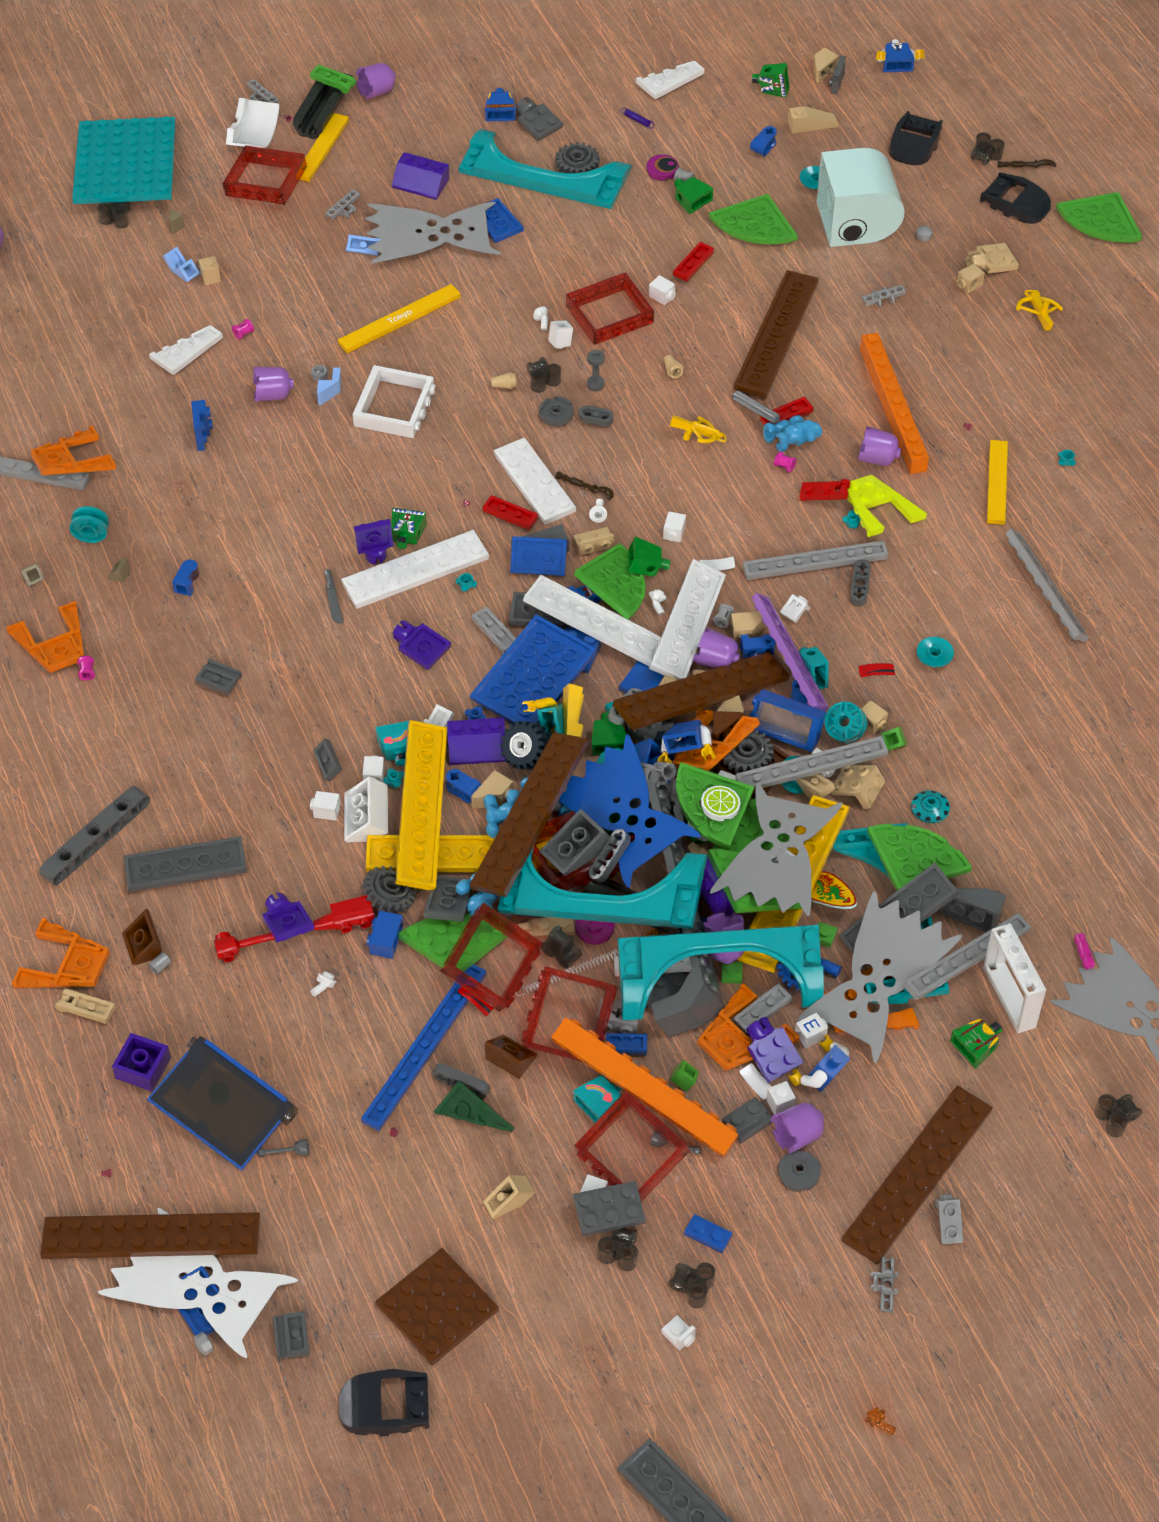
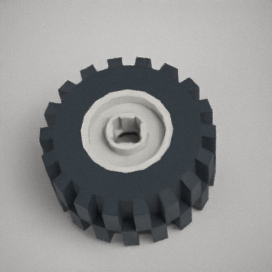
M517 721L515 724L509 725L510 729H505V736L501 737L503 744H500V748L503 749L501 754L506 757L504 760L506 763H510V766L517 769L533 770L551 734L549 731H545L546 727L541 726L539 723Z

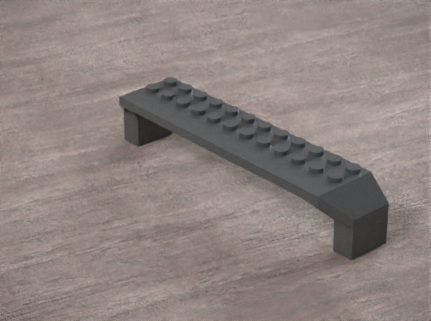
M647 781L649 809L661 811L675 818L669 798L666 799L663 790H659L654 783ZM615 797L613 802H620V797ZM639 798L632 799L629 803L630 807L638 808L641 805V800ZM682 837L663 850L668 873H671L686 855ZM699 904L693 929L682 928L683 933L704 932ZM710 954L690 956L692 970L679 992L651 1003L656 1023L669 1037L704 1025L725 1008Z

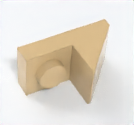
M820 774L796 779L809 801L813 795L823 798L835 790L834 783Z

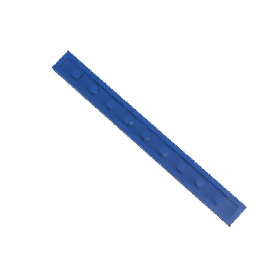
M473 964L458 977L362 1116V1123L377 1131L381 1130L469 1000L458 993V990L466 981H469L478 988L487 975L486 970Z

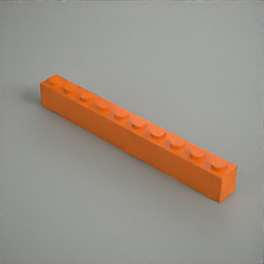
M878 332L861 335V354L893 434L898 438V446L901 448V454L910 474L927 472L929 456Z
M566 1017L551 1037L554 1043L721 1157H726L739 1138L735 1127L729 1123L724 1125L718 1121L720 1118L713 1112L709 1111L706 1113L703 1111L701 1104L693 1099L690 1102L684 1098L685 1094L679 1089L674 1088L672 1090L667 1086V1082L659 1076L655 1078L650 1075L648 1068L642 1064L639 1066L632 1062L633 1059L626 1053L619 1054L615 1051L616 1047L608 1041L605 1043L598 1039L599 1036L590 1029L586 1031L581 1028L582 1024L576 1019L572 1018L569 1020Z

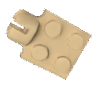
M1006 243L976 246L975 251L968 252L967 254L970 256L965 258L967 267L975 264L981 270H986L988 274L1017 270L1019 267L1017 260Z

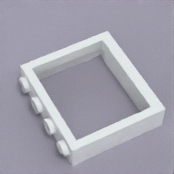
M374 365L353 412L354 426L414 438L416 432L420 430L421 420L425 418L426 407L430 406L431 395L435 394L436 385L434 384L433 377ZM380 381L423 389L410 422L367 413Z
M1011 923L994 928L991 931L983 969L1018 1034L1036 1028L1046 988ZM1005 960H1007V962L1009 963L1016 979L1018 980L1025 994L1024 998L1016 982L1014 981L1007 965L1005 964ZM1031 987L1033 991L1028 992L1027 988Z

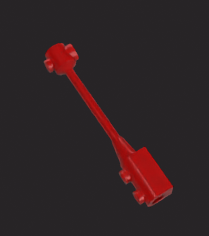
M368 895L330 904L331 913L314 920V930H341V933H349L352 931L353 926L360 925L363 929L369 928L375 917L371 902L366 900ZM220 932L215 936L214 945L218 960L223 959V962L229 963L239 954L240 948L275 939L271 933L238 940L231 936L229 932Z

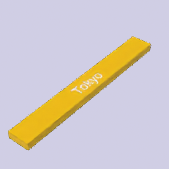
M450 284L339 338L338 344L348 354L461 298V293Z

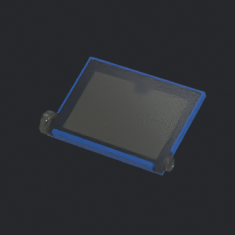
M202 1036L198 1039L192 1037L187 1044L189 1050L147 1098V1101L242 1171L281 1122L286 1126L292 1122L299 1108L208 1039Z

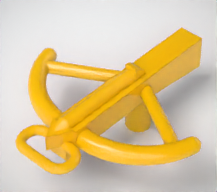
M1026 290L1024 294L1027 297L1018 301L1016 310L1022 309L1037 314L1044 331H1051L1054 323L1048 313L1056 309L1062 311L1063 307L1052 299L1040 296V292L1037 290ZM1031 301L1035 310L1021 305L1024 302Z
M675 415L672 416L670 426L686 430L683 439L689 441L692 432H694L698 437L697 442L708 444L715 440L723 443L726 442V435L715 429L709 421L700 416L697 417L699 421L694 422ZM701 435L708 437L709 439H703Z

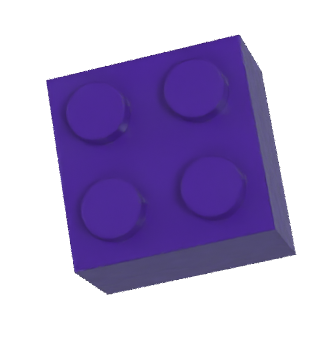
M130 1033L112 1065L115 1079L153 1092L171 1059L169 1048L165 1044Z

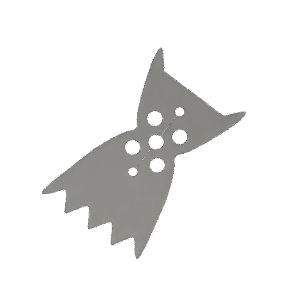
M496 202L483 203L463 209L446 218L416 209L366 204L379 211L366 218V220L379 225L377 228L367 232V234L380 239V241L368 246V248L382 253L372 260L371 263L418 254L438 247L445 242L478 252L502 254L489 246L485 211ZM459 218L462 220V224L454 225L452 220ZM431 219L436 220L437 225L433 227L428 226L427 221ZM441 227H449L450 232L442 233L440 231ZM469 227H474L475 230L469 231ZM421 229L422 232L417 233L416 230ZM459 233L462 234L464 238L463 240L457 241L454 239V235ZM434 234L437 235L439 239L435 242H432L428 239V237Z
M758 783L755 793L759 823L764 834L749 843L735 857L716 881L710 894L728 886L734 901L752 892L758 907L775 897L781 912H785L795 903H799L805 914L809 916L811 912V866L808 852L803 842L813 837L836 815L842 806V802L825 809L767 796ZM794 813L796 816L794 818H789L788 814ZM778 820L781 822V827L773 829L769 826V822ZM799 825L804 826L806 832L801 835L796 834L794 828ZM782 833L788 834L790 840L788 842H780L777 839L778 835ZM769 841L774 846L771 850H763L761 844ZM795 847L798 849V854L796 856H789L786 853V849ZM777 857L779 862L773 863L771 860Z
M874 891L868 902L855 942L852 959L853 978L840 984L812 1004L800 1015L797 1022L817 1013L826 1022L868 1043L871 1046L873 1061L876 1063L881 1054L889 1013L888 997L904 990L905 987L903 985L905 981L926 968L934 966L955 946L962 935L942 940L941 921L921 929L920 911L901 919L899 916V900L879 908L877 894ZM890 959L891 963L884 966L883 960ZM865 964L871 965L873 967L872 974L868 976L861 974V967ZM886 976H893L896 979L893 987L884 986L883 979ZM872 982L876 985L877 989L873 994L865 993L864 985L866 983ZM848 989H853L857 992V997L853 1001H848L845 999L844 993ZM871 1001H877L880 1005V1009L875 1013L869 1012L867 1009V1005ZM850 1012H857V1017L851 1018L849 1016Z
M1110 937L1114 954L1094 951L1093 955L1099 969L1078 967L1085 984L1079 985L1064 982L1063 984L1070 996V1000H1050V1002L1105 1028L1129 1035L1145 1037L1149 1049L1159 1063V1046L1155 1042L1159 1036V1029H1154L1150 1024L1152 1019H1159V990L1115 939ZM1131 1001L1134 1003V1007L1129 1008L1126 1003ZM1148 1001H1154L1158 1004V1009L1151 1012L1146 1009L1145 1005ZM1135 1017L1140 1018L1143 1025L1141 1028H1134L1131 1026L1130 1020Z

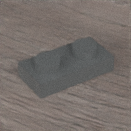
M323 739L313 750V753L325 780L331 781L342 770V767L331 741Z

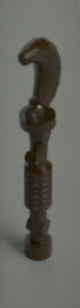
M1049 159L1035 160V162L997 161V168L1002 166H1034V168H1037L1041 165L1056 167V163Z
M558 471L556 473L557 479L569 481L570 484L583 487V489L588 488L593 494L597 492L606 493L608 500L614 497L613 490L608 487H598L595 484L592 486L584 483L583 480L563 475L562 472Z

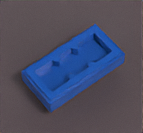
M606 1033V1041L616 1047L615 1051L619 1054L647 1055V1034Z

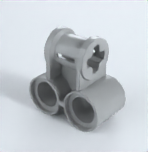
M659 761L653 765L641 763L646 780L654 783L659 790L662 789L667 798L671 793V787L667 781L675 777V765Z

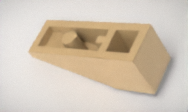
M806 106L789 108L788 125L792 134L838 127L836 117L832 113Z

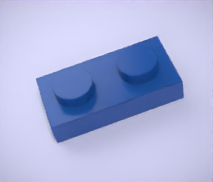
M696 1214L693 1215L684 1231V1235L722 1254L733 1234Z

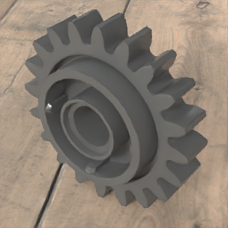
M576 142L574 145L570 143V146L564 145V149L559 148V152H556V168H559V172L564 171V173H582L599 168V152H596V148L591 149V145L585 146L584 142L582 145H579V142Z
M757 729L754 733L751 732L723 758V764H729V770L736 768V774L739 771L745 772L768 766V764H771L774 754L773 744H770V738L765 739V733L758 735Z
M384 866L381 869L375 867L373 871L369 870L362 885L364 889L363 894L368 895L366 900L373 901L372 906L378 905L379 911L384 908L386 912L392 910L395 914H397L398 910L401 913H404L405 909L409 910L416 899L417 892L414 891L415 888L395 884L396 871H393L391 866L388 870Z

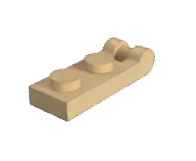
M63 989L61 999L55 1004V1008L60 1012H69L105 1024L108 1023L116 1008L112 1002L70 989Z

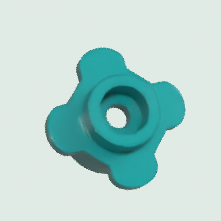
M1068 449L1059 452V465L1074 466L1076 464L1074 460L1075 453Z
M850 510L848 515L842 518V521L849 528H857L860 525L861 519L859 515L855 514L854 510Z
M463 573L456 579V584L461 587L462 591H468L471 587L477 586V581H474L470 573Z
M390 768L387 770V776L383 779V782L392 788L400 787L402 778H404V772H398Z

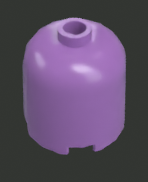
M377 63L356 70V75H358L359 81H356L358 90L362 96H366V99L390 92L394 87L396 75L387 64Z
M254 366L253 384H256V391H254L255 401L283 400L288 397L290 389H293V378L289 377L288 371L282 367Z
M869 426L866 427L864 440L861 443L858 455L859 461L888 466L893 463L895 458H899L901 448L898 447V438L894 434Z
M707 627L698 644L700 648L698 653L694 655L693 662L711 669L737 662L740 654H737V642Z
M724 913L714 914L707 917L706 923L703 922L704 932L743 930V917L737 913H733V916H725ZM745 951L710 953V956L714 960L730 964L740 958Z
M800 1103L771 1117V1123L774 1122L776 1128L772 1131L774 1137L782 1149L785 1147L788 1149V1153H792L819 1139L824 1131V1116L822 1112L809 1103Z

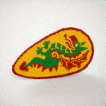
M821 871L811 893V901L839 909H852L856 907V897L848 885L833 873Z

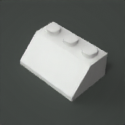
M369 776L344 793V841L367 842V835H385L388 833L387 784Z

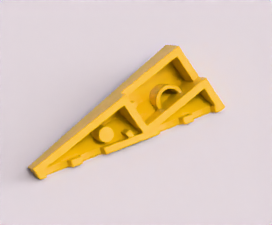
M570 683L563 688L564 734L581 737L583 725L578 723L584 694H582L583 687Z

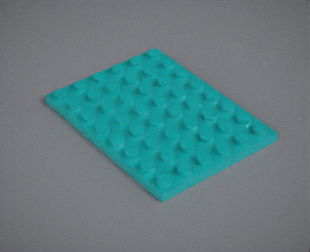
M175 117L79 121L72 196L73 204L172 200Z

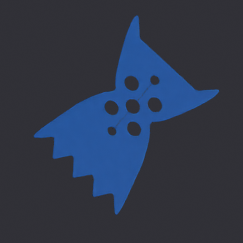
M628 734L625 737L623 751L605 747L604 764L587 760L585 777L572 775L567 784L566 791H563L559 799L562 804L575 813L582 809L601 828L612 831L623 829L627 833L632 832L635 834V840L628 845L618 861L623 881L628 888L631 885L632 873L635 869L680 837H701L698 831L684 822L661 811L649 809V792L646 777L634 744ZM620 797V802L614 803L613 799ZM639 798L641 805L638 808H631L629 803L632 799ZM612 813H619L620 820L616 823L609 822V816ZM631 815H636L638 822L633 826L628 825L627 818ZM650 817L655 818L656 825L652 828H647L645 821ZM651 838L652 842L650 844H646L645 839Z

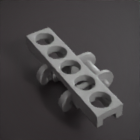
M255 79L247 82V87L255 92L250 96V100L279 104V99Z
M351 190L325 212V216H329L331 220L338 215L349 218L351 212L355 213L357 211L352 203L360 197V193Z
M902 285L889 289L882 287V290H873L872 294L862 296V301L865 302L866 306L876 303L878 307H881L882 299L888 298L891 303H894V298L905 295L906 290Z
M882 1257L881 1272L875 1271L870 1274L873 1278V1285L870 1286V1289L874 1292L881 1291L880 1312L892 1313L893 1295L898 1294V1289L893 1291V1278L899 1277V1272L894 1274V1258L885 1259V1257ZM886 1262L891 1264L890 1269L885 1268ZM878 1279H881V1285H878ZM888 1282L891 1284V1288L885 1287L883 1284ZM884 1294L890 1295V1298H884ZM885 1302L890 1304L889 1309L884 1308Z

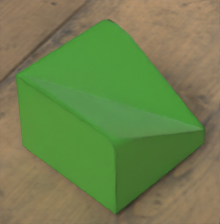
M902 727L881 733L888 751L907 745Z
M682 1060L674 1068L670 1080L684 1091H688L696 1083L699 1071L687 1061Z

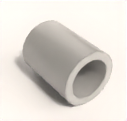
M161 952L148 966L152 972L158 975L171 963V960L165 953Z

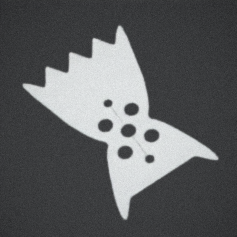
M157 1208L158 1214H168L163 1209ZM214 1255L130 1257L133 1266L111 1269L119 1283V1287L100 1290L98 1293L115 1299L161 1308L191 1309L199 1307L202 1309L207 1321L223 1340L240 1356L247 1358L242 1342L243 1337L276 1288L280 1285L295 1283L298 1280L294 1277L274 1273L250 1271L226 1273L222 1270ZM200 1266H208L213 1270V1274L209 1278H202L199 1271L191 1276H187L186 1279L182 1280L179 1278L180 1273L185 1272L189 1274ZM231 1280H239L241 1288L235 1292L230 1291L227 1287L228 1283ZM210 1284L218 1285L219 1293L215 1296H209L206 1293L207 1286ZM193 1288L197 1290L198 1295L194 1300L185 1299L184 1293L187 1289ZM242 1300L246 1302L244 1308L238 1306V1303ZM217 1302H223L226 1305V1310L221 1314H215L212 1311L213 1305Z

